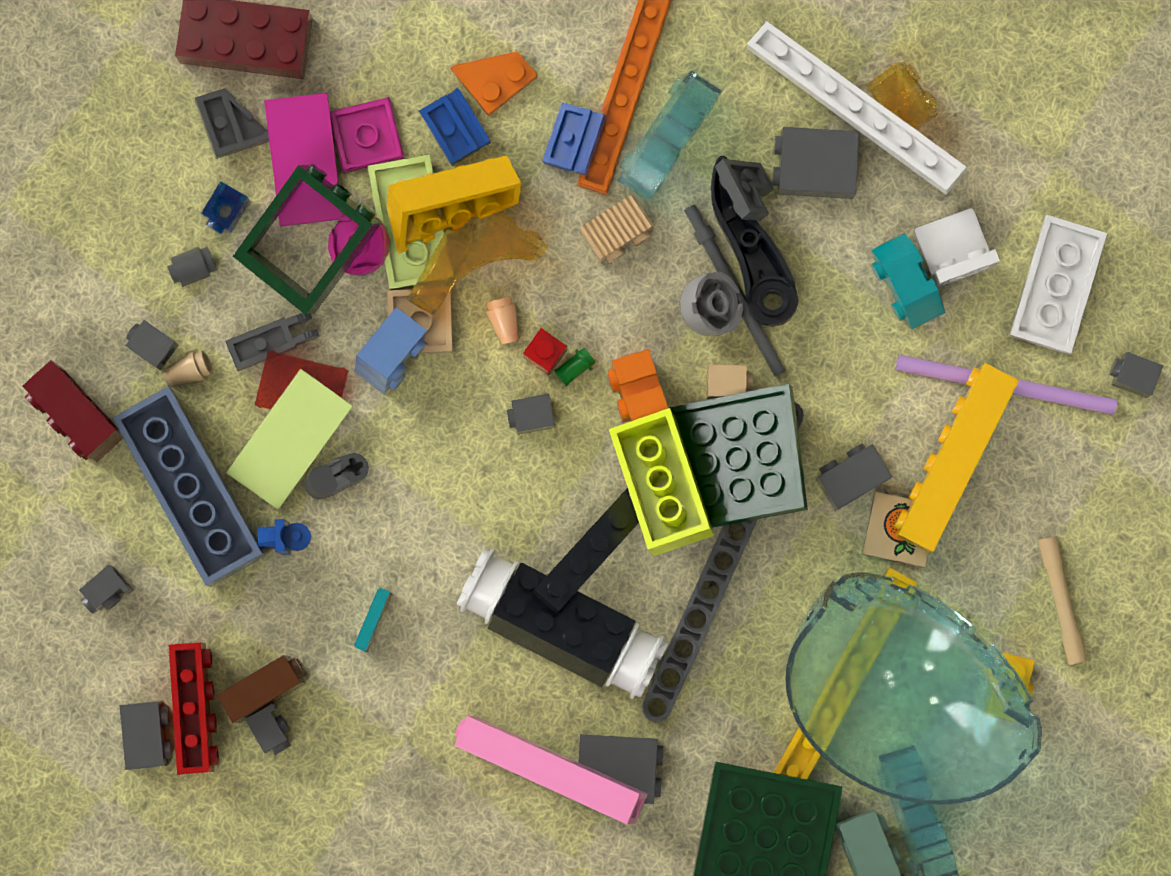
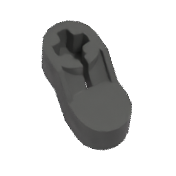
M357 453L341 456L326 465L312 470L305 479V490L308 495L315 499L333 496L346 488L360 483L368 473V462L362 455Z

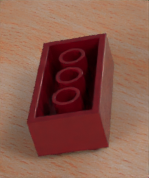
M183 0L175 56L180 64L304 80L313 18L310 10L236 0Z

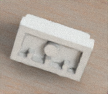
M972 208L920 226L914 230L927 268L937 288L993 268L1000 262L996 249L989 251L976 214Z

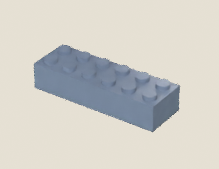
M168 386L112 418L206 586L212 587L266 556L262 547H258L256 536L173 389Z

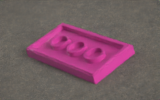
M328 93L264 100L276 195L298 165L310 166L314 164L327 174L325 177L327 181L333 185L339 184ZM303 181L279 214V225L283 227L339 220L343 214L342 211Z

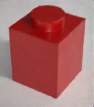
M540 328L523 352V358L549 376L567 352V345L543 328Z

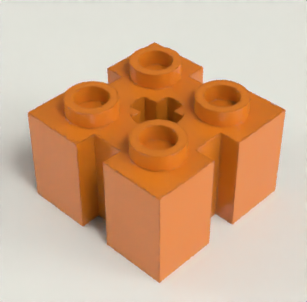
M649 349L612 360V366L608 370L607 375L613 393L617 391L620 393L621 400L617 401V407L623 423L668 409Z

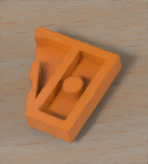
M518 51L457 64L450 68L488 116L538 78L537 74Z

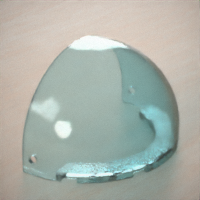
M855 572L843 575L836 582L832 581L810 607L795 634L786 665L785 681L789 705L798 726L810 744L833 767L857 783L878 793L909 802L943 805L973 801L1002 789L1011 783L1040 753L1042 726L1039 716L1032 714L1030 704L1033 700L1026 686L993 644L988 648L974 634L977 628L938 599L910 584L906 589L892 584L894 581L891 577L867 572Z

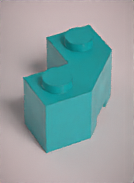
M905 233L871 250L875 260L871 264L872 270L879 281L884 279L892 290L895 302L891 305L899 321L904 319L909 327L914 329L946 313L933 278L929 280L925 269L922 267L921 262H923V259L918 249Z

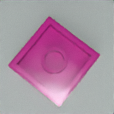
M389 97L330 111L332 130L343 174L366 169L369 165L404 159Z

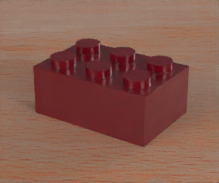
M50 360L22 385L28 392L25 399L37 411L39 410L42 414L47 413L50 416L46 420L47 423L58 434L64 437L68 436L71 439L68 445L80 458L82 457L85 460L90 458L98 462L123 439L117 426L72 377L54 361Z

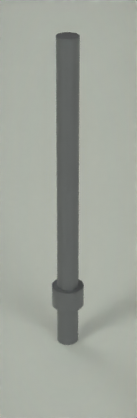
M695 204L686 208L684 212L695 230L693 235L698 244L704 246L717 272L728 275L738 286L740 293L736 295L738 304H743L742 318L774 377L783 373L786 370L761 324L749 312L747 299L714 240L716 235L711 226L705 224Z

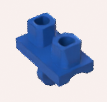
M275 519L274 527H258V547H262V549H275V552L280 555H291V550H304L311 542V532L302 523L290 524L285 519Z

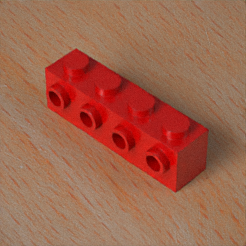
M203 642L168 645L177 775L214 772V765H219L218 746H213L212 733L217 732L216 714L210 713V700L215 699L213 681H208L207 669L212 668L213 665L211 649H206V643Z

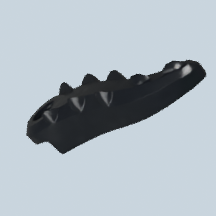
M720 156L716 160L715 165L718 164L722 159H727V157ZM714 165L711 179L713 211L723 234L737 258L744 280L749 312L762 325L770 327L781 326L790 321L797 311L798 295L793 275L780 250L758 221L741 219L735 212L733 201L727 190L721 185L720 176ZM769 294H776L782 299V305L778 309L770 310L764 305L765 297Z

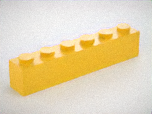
M987 363L981 365L979 369L973 368L966 381V385L970 386L965 398L959 396L951 413L956 415L951 426L945 424L937 439L938 442L942 443L937 454L931 452L924 464L923 470L927 471L923 482L916 481L908 497L913 500L908 511L902 509L894 524V527L898 528L896 537L928 553L934 551L1019 382L1018 379Z

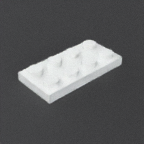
M1046 215L1044 217L1009 337L1070 355L1072 353L1107 233Z

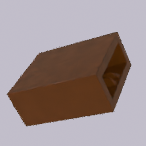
M283 655L216 696L231 722L241 723L246 718L305 685L306 682L303 677L307 675V672L298 658Z

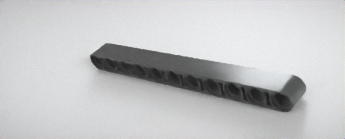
M795 402L797 425L799 429L803 421L804 414L801 406ZM757 520L736 523L740 524L745 531L744 538L739 541L729 538L727 528L730 525L722 526L643 701V714L650 721L660 722L670 715ZM727 553L732 560L731 567L727 570L718 569L714 564L716 554ZM710 581L717 585L719 592L716 598L706 599L701 594L703 583ZM696 610L702 612L706 620L704 626L698 629L692 628L687 620L688 614ZM687 640L690 642L692 653L689 657L681 658L676 655L674 646L677 641ZM673 669L678 673L679 682L676 686L670 688L663 685L661 674L664 670ZM653 698L663 700L666 705L665 713L660 717H654L648 712V703Z

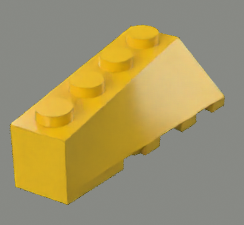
M507 155L489 158L485 161L466 166H458L454 169L438 173H429L410 180H401L388 185L387 210L398 254L409 250L408 244L422 239L423 243L435 239L434 233L450 226L454 231L464 227V224L474 216L483 219L518 204L521 181Z

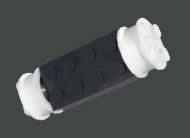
M493 548L490 551L483 549L475 565L476 567L472 575H469L457 601V605L461 606L460 612L463 613L467 609L485 618L484 624L488 625L489 623L487 629L600 687L604 685L609 676L605 686L608 687L611 683L630 693V699H633L634 696L639 698L642 696L655 672L658 661L668 645L663 640V635L657 638L639 629L640 623L638 622L633 628L635 620L579 591L555 614L532 593L547 575L522 562L518 567L519 561L516 560L512 564L494 555L495 549Z

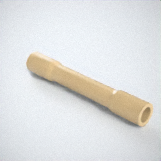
M1057 536L1038 540L1062 631V642L1068 665L1085 662L1087 658L1081 634L1077 629L1062 568L1063 561Z

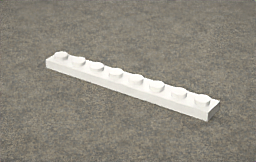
M766 21L747 43L749 51L945 195L966 172L967 167L769 22Z

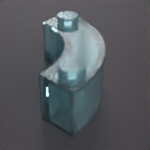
M690 71L684 80L679 77L676 79L668 92L672 96L648 129L635 152L629 151L619 166L623 169V172L617 181L648 201L660 189L678 160L680 153L677 151L681 152L690 137L694 136L722 93L721 89L693 71Z
M914 746L878 757L880 771L875 772L881 791L885 789L887 791L909 858L905 859L910 876H959L953 850L931 803L933 798L924 767Z

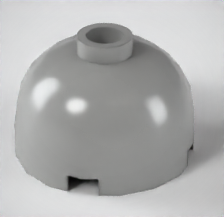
M722 272L704 273L690 280L681 292L679 301L683 321L691 330L702 336H720L735 330L741 321L743 304H738L736 295L740 293L738 286L731 277Z

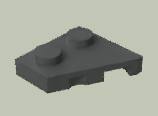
M224 88L195 97V103L215 159L269 142L268 130L254 119V115L245 107H242L227 89Z

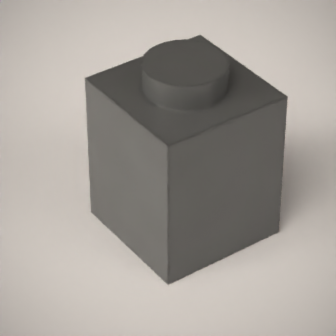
M145 320L140 325L136 323L130 329L126 336V339L129 341L125 345L160 371L179 346L174 340Z
M1126 352L1122 355L1121 359L1116 357L1112 364L1109 375L1114 378L1111 385L1148 398L1153 395L1163 365Z
M549 394L511 401L513 409L507 410L510 428H516L518 435L555 428Z

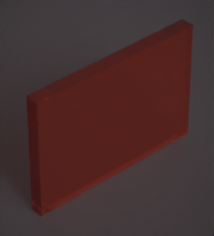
M268 350L254 405L258 408L272 409L300 369L342 398L349 370L344 367L330 366L278 353L275 350Z

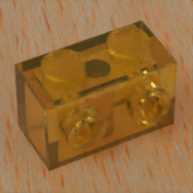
M905 62L895 63L866 84L878 103L915 130L939 114L935 108L937 106L936 99L928 90H923L918 82L920 79L919 74L911 64L907 65Z

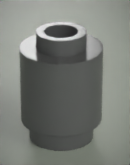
M196 247L171 257L172 264L167 266L174 284L180 282L182 287L210 277V273L217 270L208 247L202 249Z

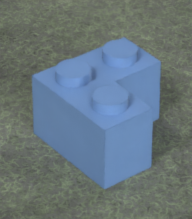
M396 307L356 355L354 372L384 395L390 388L395 390L406 376L404 372L407 369L405 366L407 360L411 355L417 358L427 345L424 341L427 330Z

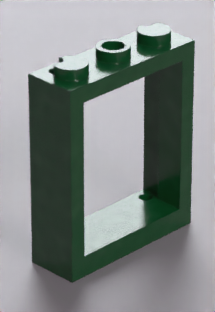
M314 164L310 166H297L232 256L305 315L317 312L381 224L374 218L376 213L370 207L363 203H360V205L356 204L350 199L352 194L346 188L337 183L335 185L331 184L325 179L327 174ZM303 181L359 225L356 232L311 293L307 292L255 250L258 243Z

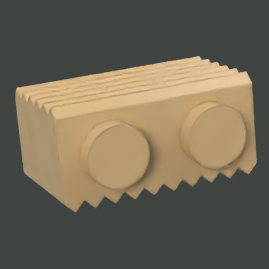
M631 194L581 226L580 233L600 263L605 260L612 263L625 254L623 249L631 243L639 246L651 238L650 231L653 230L654 224L634 194Z

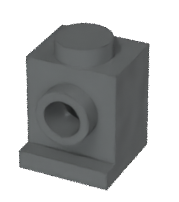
M107 565L80 588L79 591L84 596L81 602L94 614L103 608L107 611L110 610L122 599L119 595L121 592L130 594L133 589L113 566Z
M276 703L270 704L245 719L263 752L268 753L272 750L274 755L291 746L286 734L291 730L282 715L276 717L274 712L279 709Z

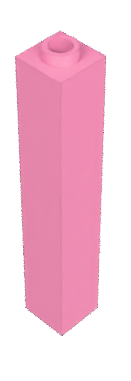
M467 716L457 727L455 733L457 737L456 747L625 824L636 823L647 793L477 716Z

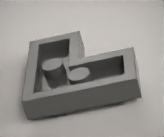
M722 159L715 165L720 176V183L727 190L733 201V208L741 219L761 221L769 214L760 196L768 195L774 188L761 163Z

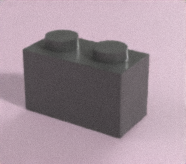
M862 443L846 453L849 457L847 460L840 464L833 460L819 469L821 475L816 480L835 512L893 477L873 444L865 448Z
M162 701L119 705L125 770L167 766L168 759L173 758L171 739L166 740L165 727L170 726L168 707H163Z

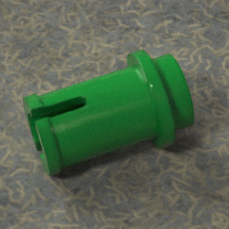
M585 348L580 351L576 349V354L554 370L565 386H568L570 382L587 369L590 371L593 369L591 366L596 362Z

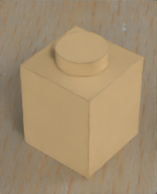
M708 365L707 399L752 391L753 374H747V365Z

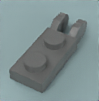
M300 313L287 319L283 317L225 341L237 371L239 372L296 349L298 345L318 338L319 333L317 329L305 331L303 334L295 337L292 336L289 329L290 327L308 322L312 319L311 314L305 315Z

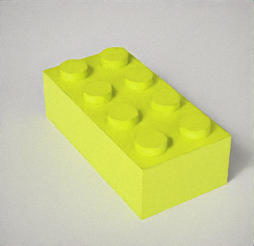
M668 408L609 429L647 548L654 557L714 536L675 416L671 409Z

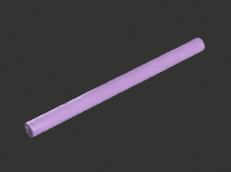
M900 354L898 355L895 370L961 384H966L972 369ZM1018 379L1019 382L1013 392L1014 395L1111 415L1115 414L1117 399Z

